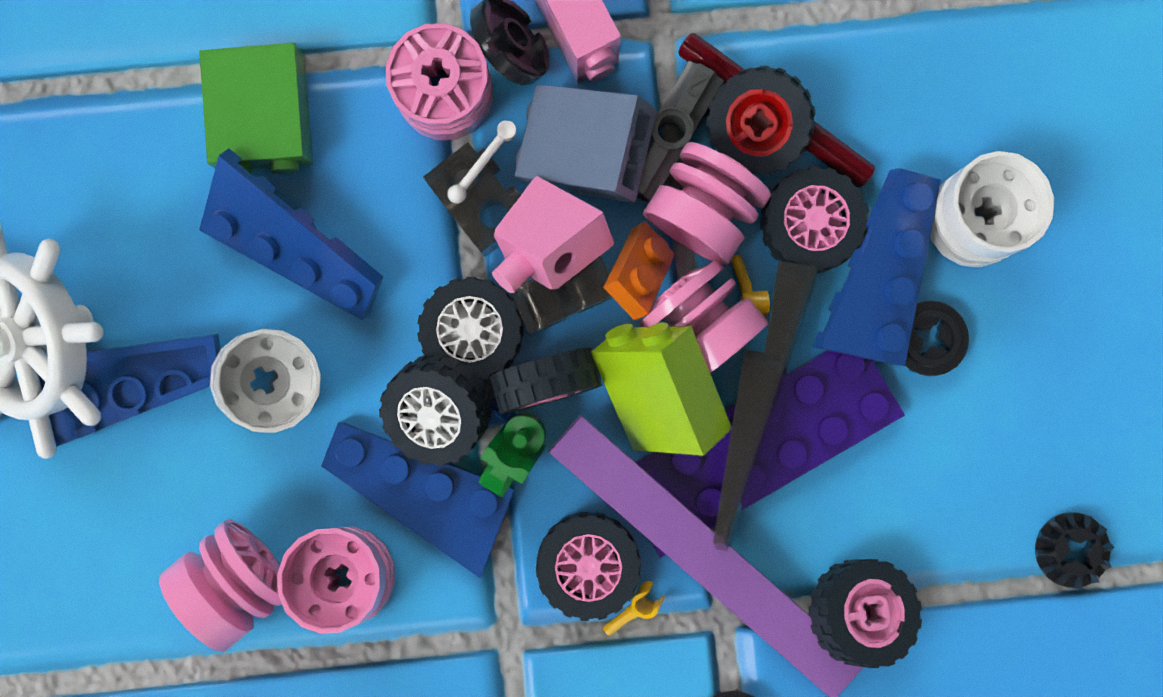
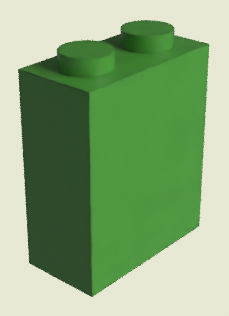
M295 43L199 50L207 164L216 168L218 156L230 148L242 158L239 165L251 175H253L252 169L270 168L273 174H293L299 172V166L313 165L305 55Z

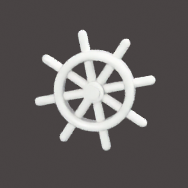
M0 223V417L3 413L16 419L29 420L38 456L49 459L57 451L49 419L50 414L62 411L68 407L87 426H94L101 419L99 409L81 389L87 365L86 342H97L102 339L104 329L102 325L94 322L93 316L84 305H74L66 288L53 273L60 255L61 247L59 243L54 239L43 240L38 247L35 258L24 253H8ZM17 289L22 293L21 299H19ZM39 376L45 381L43 390L41 387Z

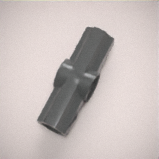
M688 61L663 106L655 116L637 199L649 203L659 186L666 183L670 176L669 171L674 163L678 162L681 151L686 143L690 142L706 114L711 100L724 82V80L716 75L715 71L701 63L697 64ZM664 124H674L681 129L683 138L676 143L666 142L660 137L658 128Z

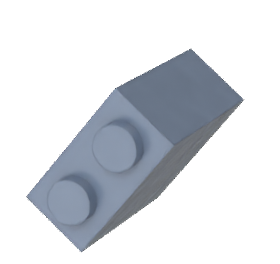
M536 84L533 100L527 108V125L523 142L516 154L514 177L530 184L538 176L567 193L635 203L657 110L638 95Z

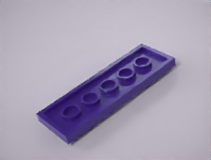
M826 350L726 408L725 412L732 429L704 456L650 452L635 462L705 524L713 528L902 418L905 414L873 360ZM652 543L660 558L666 555Z

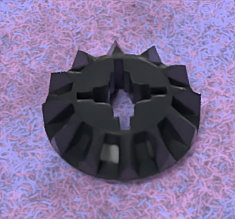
M937 301L917 303L905 364L909 371L925 376H938L950 372L963 360L968 349L969 334L965 321L954 308ZM939 322L936 327L935 338L946 349L929 347L920 355L923 340L913 330L929 331Z
M1068 512L1059 514L1044 524L1036 538L1035 556L1039 568L1049 580L1063 587L1082 589V587L1089 584L1099 583V578L1104 571L1112 567L1109 560L1111 551L1115 547L1109 542L1106 534L1107 529L1094 520L1092 516ZM1066 538H1070L1076 543L1087 541L1086 546L1081 550L1085 564L1072 558L1064 560L1070 552Z

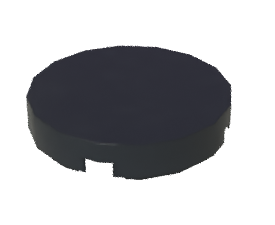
M482 0L471 11L470 26L474 39L479 44L483 55L509 81L522 86L533 84L549 69V51L544 37L540 32L535 35L533 34L532 30L528 27V24L532 22L529 18L530 16L514 1Z

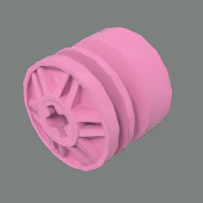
M446 23L423 24L406 32L392 47L386 63V86L406 122L419 134L437 141L457 140L473 133L484 122L493 102V83L487 61L479 44L464 30ZM438 70H444L447 78H441L439 85L433 86L429 77H436Z
M687 142L680 153V158L685 164L674 163L669 171L676 182L683 187V190L660 185L645 208L643 215L656 228L690 251L712 262L717 259L721 265L727 266L745 238L730 220L735 219L740 222L753 224L759 216L754 207L763 208L771 197V193L755 175L733 158L701 144Z
M717 259L709 265L688 272L654 301L649 314L639 323L641 327H650L664 320L669 327L691 326L710 373L746 345L769 323L749 298L740 301L730 308L723 302L736 285L733 278L729 279L716 291L708 284L713 277L724 269Z
M231 519L225 520L215 528V536L208 535L200 541L199 550L201 555L194 552L184 554L162 572L159 578L163 597L179 621L200 642L220 652L228 650L254 628L252 615L264 619L274 611V605L280 606L282 604L277 589L279 562L272 552L250 530Z
M355 526L316 529L298 538L284 553L277 572L278 596L285 612L301 627L320 634L340 633L376 616L388 603L395 585V563L387 546L372 532ZM348 567L349 570L346 576L352 582L351 584L339 586L340 577L335 573V570Z

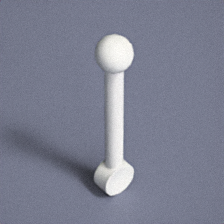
M505 120L499 123L497 136L462 181L458 185H453L449 188L447 196L451 202L461 203L465 200L466 190L504 141H511L515 137L516 127L513 122Z

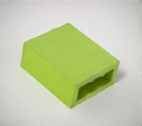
M658 323L650 327H633L632 324H623L608 331L605 335L606 340L591 351V355L633 450L704 456L732 429L691 326L669 327L667 323Z

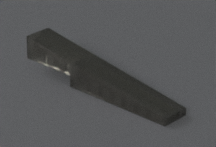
M779 262L764 353L749 350L744 352L713 540L715 549L728 551L816 284L817 266Z

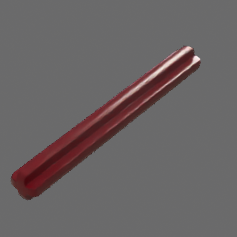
M696 33L689 34L679 47L678 54L687 62L701 63L715 71L716 75L724 80L723 84L732 76L745 70ZM814 121V131L805 149L827 166L835 169L838 174L842 176L844 174L852 179L851 182L856 187L861 188L874 174L876 169L874 164Z

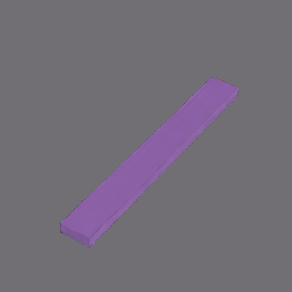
M580 414L549 449V453L826 695L838 697L864 668L844 664V661H836L830 657V653L827 650H823L817 643L819 640L816 634L812 633L810 626L812 620L807 612L583 415Z

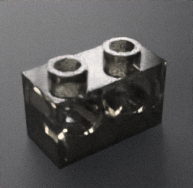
M467 142L424 175L423 178L481 254L486 257L498 248L499 245L494 237L495 228L487 227L482 223L484 211L490 206L499 205L508 212L521 195L513 185L506 190L494 176L501 170L491 158L478 174L476 185L466 190L465 200L461 203L451 202L447 193L449 188L454 185L456 174L463 169H471L485 151L483 148L476 153L469 142Z
M601 256L558 289L550 290L536 280L530 279L524 282L514 293H511L531 336L613 298L603 288L609 273Z

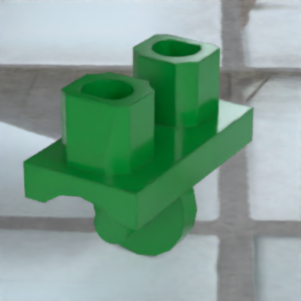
M520 413L513 416L507 424H504L480 457V459L488 463V466L478 482L501 497L505 495L514 480L523 484L546 447L544 445L546 429L542 421L532 414Z

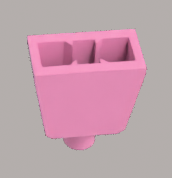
M536 176L495 228L494 237L505 260L492 272V275L498 284L510 293H514L529 277L550 290L558 289L614 245L604 213Z

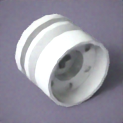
M996 151L977 157L940 184L930 234L932 243L944 257L958 265L976 268L995 264L1002 259L1008 258L1010 255L1029 248L1044 236L1053 219L1054 196L1048 178L1035 163L1017 153Z
M260 329L236 336L220 349L211 366L210 389L215 404L229 420L253 432L276 433L294 427L311 412L319 396L321 374L315 355L302 340L285 331ZM256 368H259L262 372L273 373L274 378L268 382L270 390L266 393L261 388L252 389L250 386V382L256 378L253 372Z

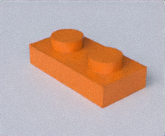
M644 221L631 229L603 288L634 321L649 314L675 254L669 248L667 242L657 235L648 223Z

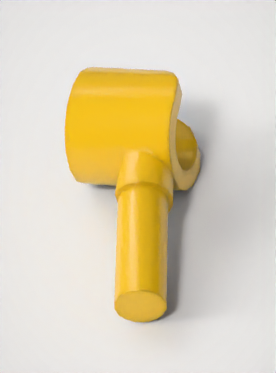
M741 254L733 256L731 263L740 285V301L749 298L760 312L767 317V314L770 312L768 291L753 292L752 282L749 279Z
M652 581L643 582L632 598L631 604L625 608L626 610L603 626L607 635H612L632 619L634 620L637 617L651 619L658 613L665 596H661L656 601H650L645 598V595L654 584Z

